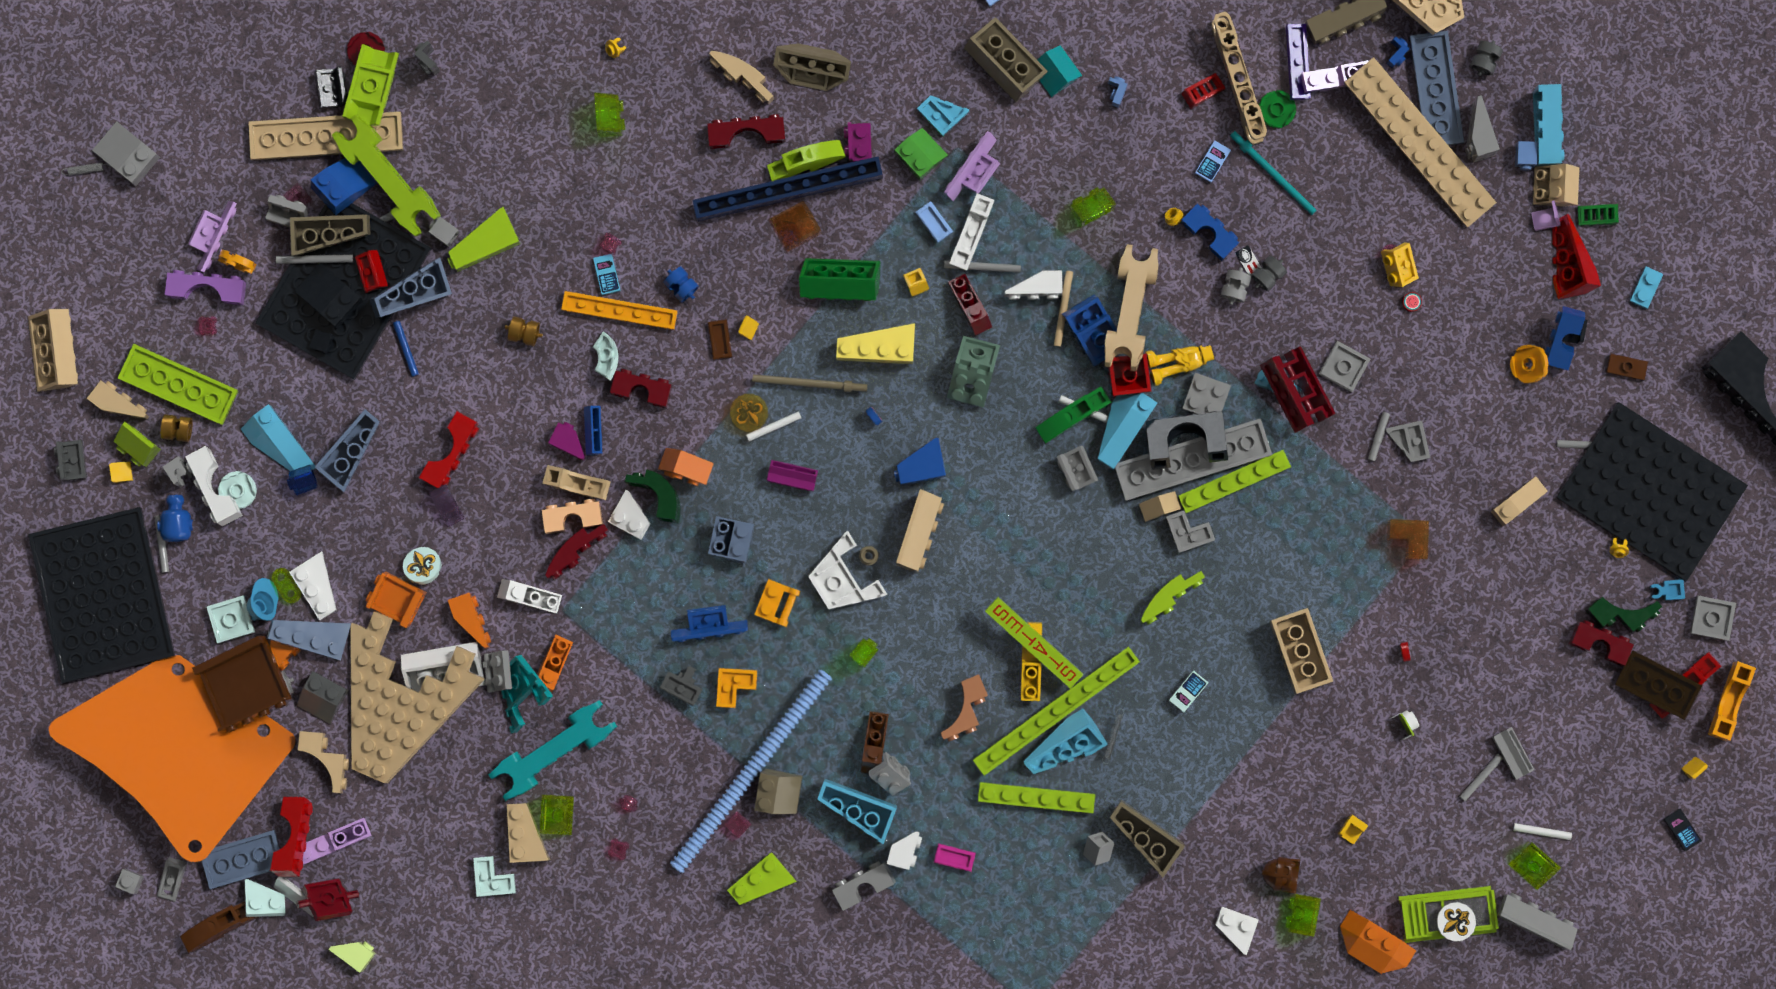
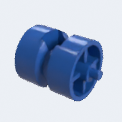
M682 266L674 271L669 269L667 271L669 275L663 281L664 285L670 291H675L674 296L681 303L688 298L693 300L695 298L693 294L699 288V285L692 278H688V273Z

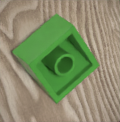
M923 128L909 136L894 150V154L920 181L948 156Z

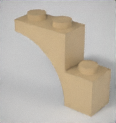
M300 731L298 751H304L317 757L326 766L331 776L332 792L343 793V790H346L347 778H344L345 770L348 771L349 759H346L344 754L323 753L324 749H327L328 738L325 737L324 733Z

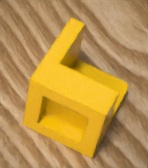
M1350 815L1338 832V835L1351 844H1355L1368 825L1354 815Z

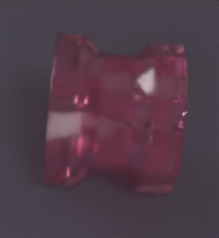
M606 232L604 235L605 239L598 246L615 255L617 252L616 248L622 244V241Z

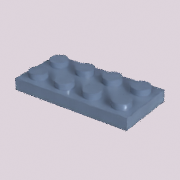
M275 830L215 847L207 858L202 860L209 889L271 872L273 852L280 849Z

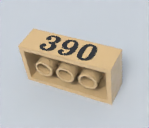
M1308 608L1269 621L1294 695L1333 682Z

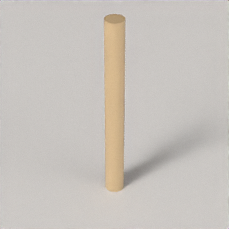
M1066 271L1053 345L1056 347H1061L1065 326V319L1062 313L1066 312L1068 308L1073 278L1072 271Z

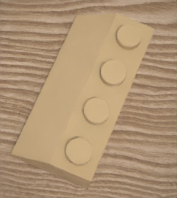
M48 309L28 316L37 392L77 385L78 374L75 365L76 357L73 350L69 310Z
M921 489L919 490L896 566L919 572V568H924L927 558L923 556L925 550H930L932 543L929 537L931 532L935 533L938 522L935 519L937 514L941 515L944 503H941V497Z

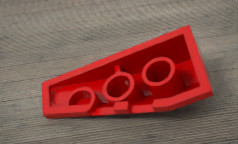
M1569 214L1559 218L1561 226L1552 227V245L1556 247V257H1553V264H1557V275H1553V284L1558 299L1587 294L1601 286L1596 267Z

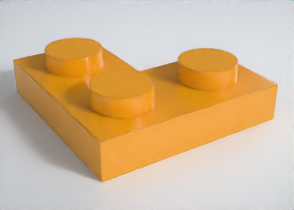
M719 668L716 707L736 708L737 689L756 690L757 670Z

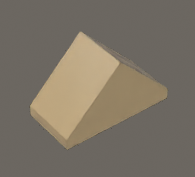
M1175 491L1139 503L1145 522L1181 510Z

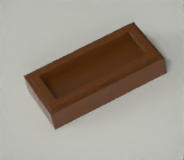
M727 319L708 322L713 360L732 358Z

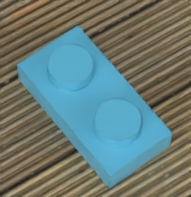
M1646 266L1631 296L1630 302L1648 309L1663 274Z

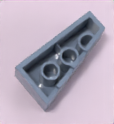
M434 259L370 299L375 318L452 294L441 259Z
M364 409L318 462L315 468L340 490L345 492L380 421Z

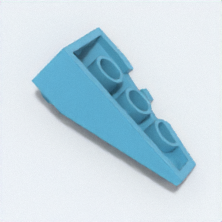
M1144 393L1116 396L1111 404L1098 460L1114 470L1154 410L1157 402Z
M269 404L254 414L241 428L253 446L302 479L315 469V464Z
M1082 708L1061 723L1023 762L1033 774L1056 767L1057 763L1066 760L1068 762L1074 761V757L1083 754L1085 757L1092 755L1108 744L1093 719Z

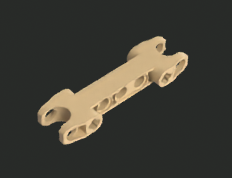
M1222 12L1215 15L1211 26L1217 48L1222 56L1247 140L1252 145L1263 142L1266 136V125L1261 109L1257 104L1237 42L1238 39L1233 22L1227 12ZM1221 22L1225 24L1226 27H1220L1218 26V23ZM1236 57L1238 63L1233 65L1229 63L1228 58ZM1237 74L1242 75L1244 81L1236 82L1234 76ZM1245 92L1249 94L1250 99L1242 100L1240 93ZM1252 130H1259L1260 135H1255Z
M1127 244L1118 270V279L1126 280L1117 331L1107 330L1104 350L1105 367H1111L1113 358L1116 355L1125 354L1131 359V371H1136L1143 357L1146 336L1137 335L1146 284L1156 285L1159 265L1158 249L1152 248L1151 255L1147 260L1137 261L1132 256L1133 245Z

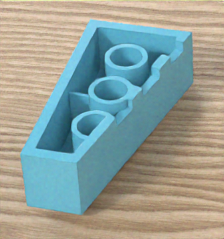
M1561 84L1538 85L1533 91L1535 142H1538L1536 167L1557 165L1564 161L1565 155L1564 150H1562L1564 134L1562 131Z
M827 779L824 780L817 800L842 815L849 822L884 844L897 805Z

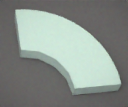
M603 331L593 346L598 354V364L595 371L611 381L618 364V349L614 340Z

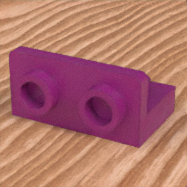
M848 122V127H844V139H848V146H845V156L849 157V162L872 158L871 123L851 124V122Z

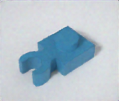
M1683 579L1663 581V587L1659 584L1650 585V588L1658 590L1657 595L1651 596L1652 599L1660 598L1662 595H1664L1665 601L1685 599Z

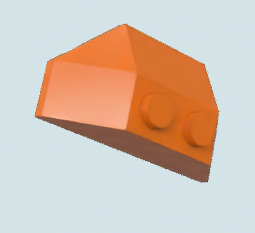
M1349 910L1340 925L1347 953L1380 974L1407 967L1416 952L1415 949L1352 910Z

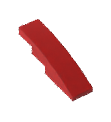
M1708 651L1682 675L1702 685L1722 665ZM1652 703L1649 704L1662 719L1669 714L1666 710Z

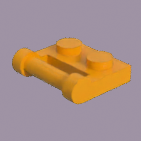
M768 579L754 615L787 627V620L791 609L801 591ZM784 592L789 593L780 618L775 617Z

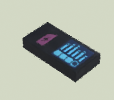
M1681 808L1664 818V821L1684 851L1689 850L1702 841Z

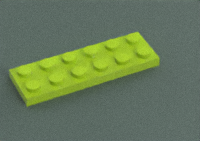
M133 344L118 376V379L220 425L224 424L239 392L237 389L136 344Z

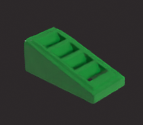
M1618 204L1577 207L1578 226L1617 225L1619 222ZM1584 210H1588V221H1584ZM1592 210H1595L1596 220H1592ZM1600 210H1603L1604 220H1600ZM1608 210H1611L1612 219H1608Z

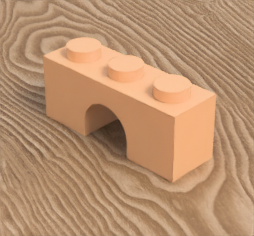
M595 499L584 500V504L576 505V502L565 503V507L558 508L557 505L546 506L545 510H542L546 534L565 532V520L570 515L580 516L583 528L597 527L603 524L600 502H595Z

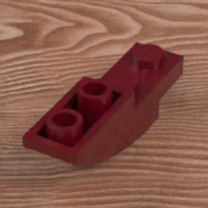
M602 524L590 533H587L582 528L568 539L551 561L545 574L546 577L555 580L563 575L562 571L564 569L576 567L579 564L578 560L581 559L577 552L581 551L583 553L591 548L590 544L595 540L600 542L607 537L606 533L609 532L606 525Z

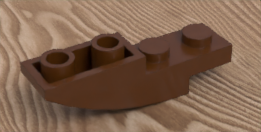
M244 901L234 907L230 905L186 931L180 938L189 954L224 937V934L258 917H246Z

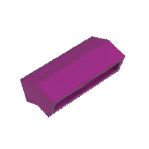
M771 460L767 482L814 492L818 470Z

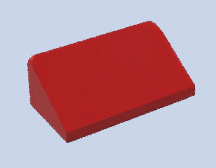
M369 250L355 256L365 293L388 286L377 250Z

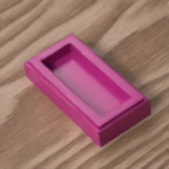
M938 843L934 862L971 872L976 853Z

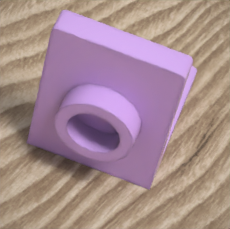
M1552 201L1553 208L1532 212L1535 231L1561 226L1555 201Z

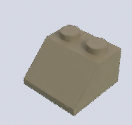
M765 768L760 773L754 810L770 814H796L803 776Z

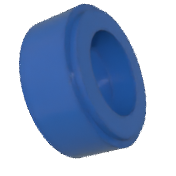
M872 407L866 410V414L875 425L878 426L883 422Z

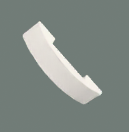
M978 193L976 194L959 241L951 257L950 265L968 270L992 209L993 199Z

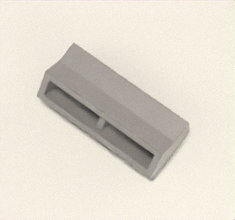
M1512 727L1492 737L1514 780L1534 770Z

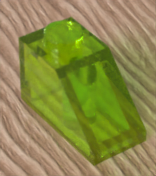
M863 638L849 657L865 669L879 651L876 648L878 644L870 638L867 640Z

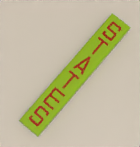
M999 597L986 608L985 612L1070 689L1084 675Z

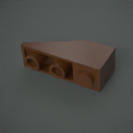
M871 711L869 713L860 773L869 774V770L882 763L889 714Z

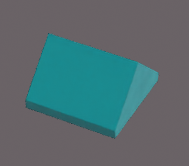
M1061 45L1045 52L1037 59L1048 71L1041 78L1040 82L1051 98L1082 77V74Z

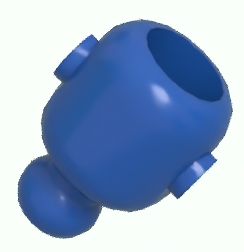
M168 495L166 498L168 510L161 513L160 520L157 522L158 532H160L161 538L164 541H187L191 536V531H193V519H191V515L187 510H182L184 497L183 495Z

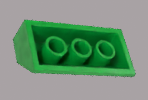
M805 258L799 276L800 297L808 299L825 298L828 300H876L879 291L881 261Z

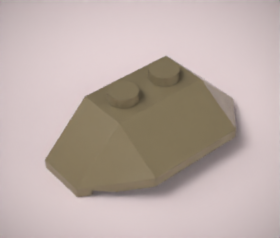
M796 43L777 46L773 66L779 70L790 84L828 91L848 81L851 61L833 50Z

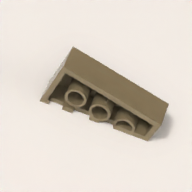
M370 216L290 217L291 256L302 255L370 235Z

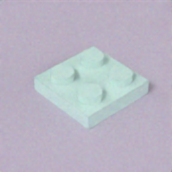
M244 595L207 606L217 644L255 633L251 616L246 608L247 603Z

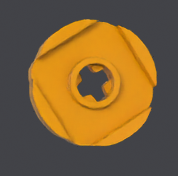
M221 249L218 262L234 266V269L244 273H253L257 266L256 263L237 254L230 255L229 251Z
M1523 345L1516 350L1517 352L1510 360L1512 374L1523 383L1538 382L1548 373V358L1541 347ZM1528 359H1530L1533 362L1531 368L1526 367V363H1528L1529 361Z

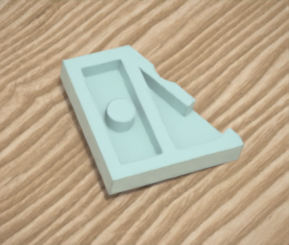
M249 879L244 880L246 917L285 916L284 894Z

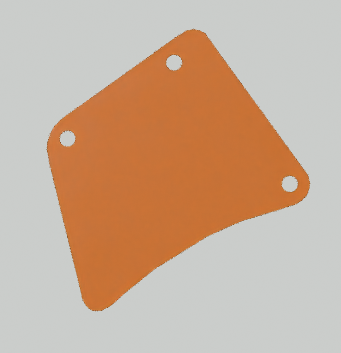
M175 655V657L157 660L56 718L49 726V733L57 743L97 766L131 794L153 817L180 856L190 862H199L207 858L294 748L295 736L267 715L263 717L258 715L253 718V722L246 725L241 723L237 725L238 729L230 733L218 731L221 724L201 676L195 675L192 667L195 665L182 656ZM180 663L184 666L185 671L182 675H175L172 672L174 664ZM262 724H266L270 728V733L265 737L260 736L257 732V728ZM192 840L200 841L202 848L199 852L194 853L189 850L188 846Z

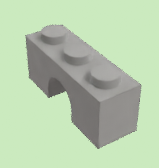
M877 861L869 866L870 869L863 873L860 870L852 874V879L848 881L843 879L835 883L836 887L832 891L843 911L862 900L858 892L860 884L869 883L878 893L896 883L886 862L880 864Z

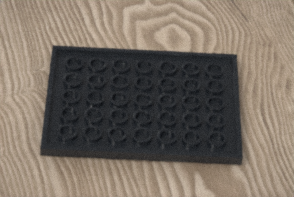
M353 203L337 215L325 204L318 216L369 215L370 235L298 256L353 255V262L321 264L355 292L363 302L337 329L295 292L320 263H293L288 266L255 324L356 380L394 314L391 313L375 318L370 299L420 269L432 248ZM369 250H377L388 286L365 293L355 256ZM315 330L334 336L327 354L309 348Z
M1617 402L1556 498L1623 542L1624 539H1627L1628 545L1686 582L1748 485L1625 405Z
M142 507L28 534L62 684L175 657Z

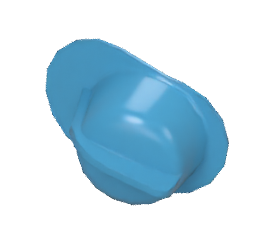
M261 578L254 583L251 597L246 604L247 611L253 621L257 619L269 621L275 617L279 596L274 582L270 579Z

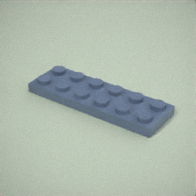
M1448 31L1438 32L1434 35L1431 33L1411 35L1409 39L1420 113L1448 146L1463 144L1464 138Z

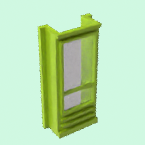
M1491 886L1398 897L1399 904L1402 906L1405 930L1403 938L1405 943L1445 938L1437 928V916L1439 911L1449 903L1459 902L1467 905L1473 911L1476 926L1471 935L1497 932L1496 929H1499L1494 890H1491Z

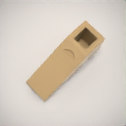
M100 380L87 397L89 401L105 412L142 419L149 418L146 414L147 409L140 404L136 406L130 402L132 398L124 392L120 395L115 391L117 387L109 381L104 383Z

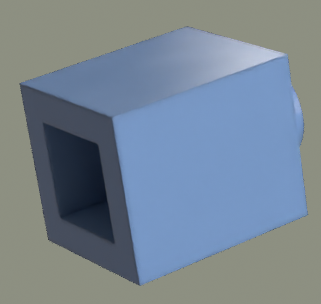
M1518 141L1516 143L1515 167H1520V170L1527 171L1537 165L1538 142Z

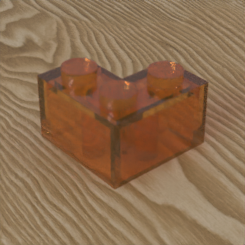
M1388 520L1387 540L1406 541L1405 560L1426 561L1428 559L1429 521Z

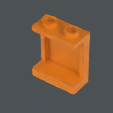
M383 572L381 575L378 574L374 581V585H376L374 591H370L365 600L368 602L366 608H372L393 618L405 628L410 627L427 592L388 572Z

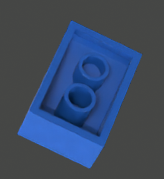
M346 158L325 168L310 180L311 189L335 215L378 183L360 160L355 165H352Z

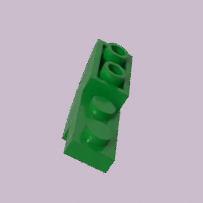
M1099 387L1063 408L1035 427V429L1046 444L1111 404V401L1103 388Z

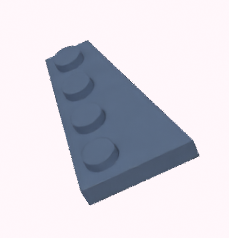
M271 620L266 639L340 661L351 624Z

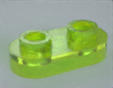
M285 568L276 569L272 574V581L283 600L290 604L297 603L301 599L302 592L291 576L290 571ZM280 574H284L285 576L284 580L279 581L278 576ZM290 590L294 591L293 597L288 596Z

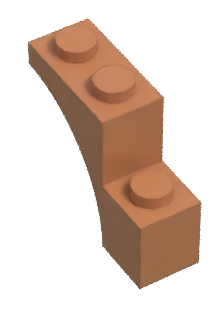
M979 674L961 682L964 692L963 708L954 724L941 732L943 740L947 739L950 742L959 738V733L965 731L966 734L977 730L976 726L979 723L971 703L974 702L975 705L986 701L985 697L988 696Z

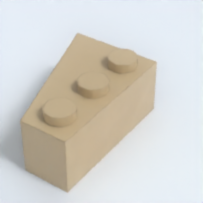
M507 804L510 863L549 861L550 858L529 804Z

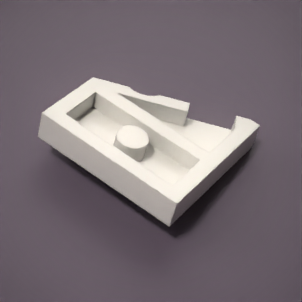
M625 490L608 521L610 524L642 540L651 524L632 497V494Z
M1221 907L1215 925L1243 954L1247 955L1258 919Z

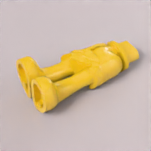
M1210 345L1171 349L1170 353L1156 355L1152 350L1145 351L1147 353L1149 369L1172 361L1177 363L1172 366L1150 370L1149 373L1154 386L1160 385L1163 378L1180 372H1190L1200 368L1202 365H1206L1208 361L1214 360Z

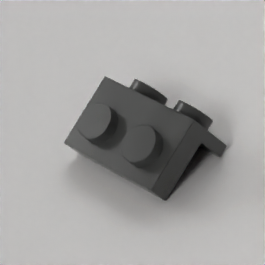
M429 41L421 42L416 47L414 55L419 61L420 68L426 74L432 73L436 76L440 70L436 63L428 57L434 49Z
M83 440L57 441L56 447H54L55 458H58L59 464L56 466L57 476L63 481L87 478Z

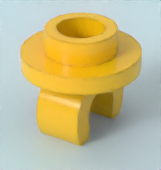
M616 38L614 41L608 40L605 44V51L612 58L619 57L626 49V46L618 47L617 43L621 40L620 38Z
M1614 538L1609 549L1610 554L1616 558L1627 556L1629 554L1627 539H1624L1623 545L1617 544V538Z

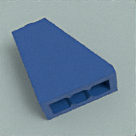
M934 438L897 465V470L894 471L896 482L900 481V485L903 486L946 477L939 438Z

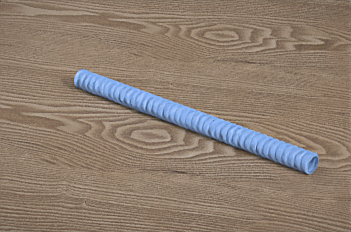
M818 669V674H814L815 678L810 680L811 683L806 685L807 688L803 689L804 692L800 693V697L795 699L796 702L792 703V708H788V713H784L785 717H781L782 721L777 723L778 726L773 728L774 731L770 732L771 735L767 736V740L762 742L763 745L758 747L759 750L755 751V756H751L752 760H748V765H744L745 769L740 771L741 774L736 776L737 779L733 780L734 783L730 784V788L725 790L726 793L722 794V799L719 798L718 804H714L715 808H711L712 812L707 814L708 817L704 818V822L699 824L700 827L696 828L697 831L693 832V836L688 838L689 841L685 842V847H681L682 850L681 852L678 851V856H674L675 860L670 862L674 869L680 873L685 872L684 869L689 867L688 863H692L691 859H695V854H699V849L703 848L702 845L706 844V840L710 839V835H713L714 830L718 829V824H722L721 821L725 820V815H729L728 811H732V806H735V802L740 800L739 797L744 795L743 792L748 790L747 787L751 786L750 783L755 781V776H759L758 772H762V767L766 766L765 763H769V758L773 757L772 754L776 753V749L781 747L780 744L784 743L785 738H788V733L791 734V730L795 729V724H799L798 720H802V715H805V711L810 709L809 706L814 704L813 701L818 699L817 696L821 695L820 692L825 690V685H829L828 681H832V677L825 671Z

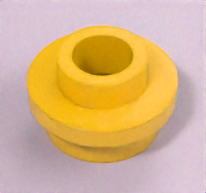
M1170 208L1165 213V221L1169 226L1177 225L1183 219V212L1180 209Z

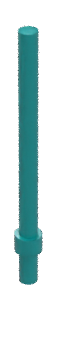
M1236 131L1230 135L1240 146V149L1244 153L1247 152L1311 216L1317 211L1252 148L1253 145L1248 140L1245 141Z

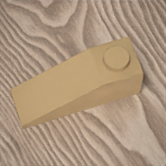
M1535 476L1494 508L1491 513L1503 527L1548 491Z

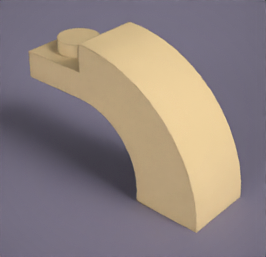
M547 465L542 484L567 492L606 500L611 482Z

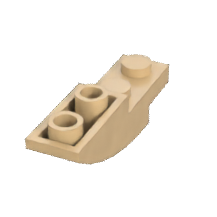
M716 51L709 53L711 58L709 61L717 69L719 67L725 71L723 75L730 82L734 80L737 83L742 78L744 86L749 90L752 88L757 92L755 96L762 103L766 101L770 104L774 100V96L762 85L766 81L765 76L757 69L732 55Z

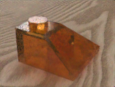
M804 201L770 218L788 252L822 234L819 225Z

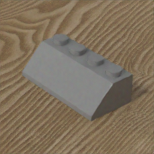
M1510 893V895L1504 894L1497 909V917L1565 950L1572 949L1577 933V928L1573 927V922L1564 918L1561 921L1555 918L1556 914L1548 910L1544 913L1538 910V905L1530 901L1526 904L1520 901L1521 897L1514 893Z

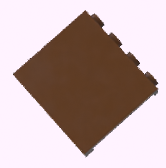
M256 636L192 667L194 674L201 676L221 727L218 728V731L230 733L238 729L237 725L241 723L243 725L249 724L254 721V717L258 715L259 717L270 714L271 709L285 707L287 705L286 702L292 700L266 636Z

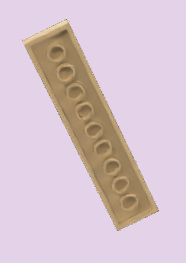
M1374 57L1344 82L1466 228L1497 203Z

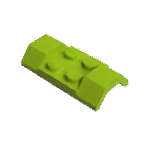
M362 44L342 117L352 121L351 118L354 115H359L369 125L380 126L399 53L375 50Z

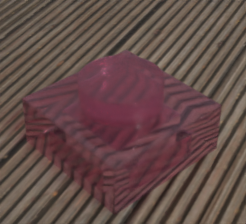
M738 811L725 824L737 838H740L752 825Z

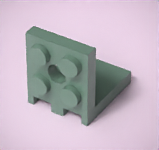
M963 336L947 398L984 408L1000 345ZM965 384H972L974 388H968Z

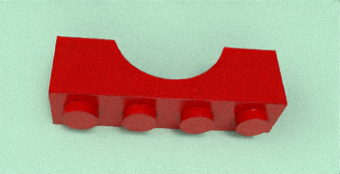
M456 411L447 427L454 440L451 453L443 460L428 461L419 478L439 490L442 487L446 488L451 480L449 477L452 470L456 471L460 464L458 459L461 454L465 455L470 445L468 442L470 438H475L479 431L478 423Z
M283 797L280 815L289 821L291 835L284 847L273 852L270 871L278 877H300V871L303 868V854L306 850V837L310 829L309 819L313 812L312 803L305 797Z

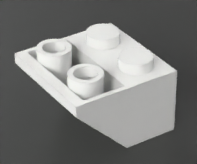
M914 832L891 846L887 864L907 870L910 869V866L914 867L917 858L914 855L915 848H920L922 837H919L920 832Z

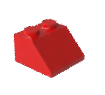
M1147 353L1143 354L1136 371H1131V359L1129 356L1113 358L1111 367H1108L1113 396L1151 392Z

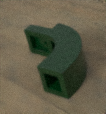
M646 470L645 477L641 473L626 474L625 482L629 486L647 488L656 492L658 496L656 517L660 521L679 524L680 500L673 486L663 476L651 470Z

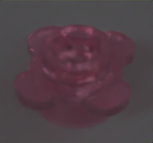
M201 316L198 319L199 334L215 335L217 333L216 317Z
M624 795L623 798H620L619 804L622 809L628 812L637 810L638 801L629 795Z
M616 838L612 839L608 855L624 860L629 843L626 841L620 842Z

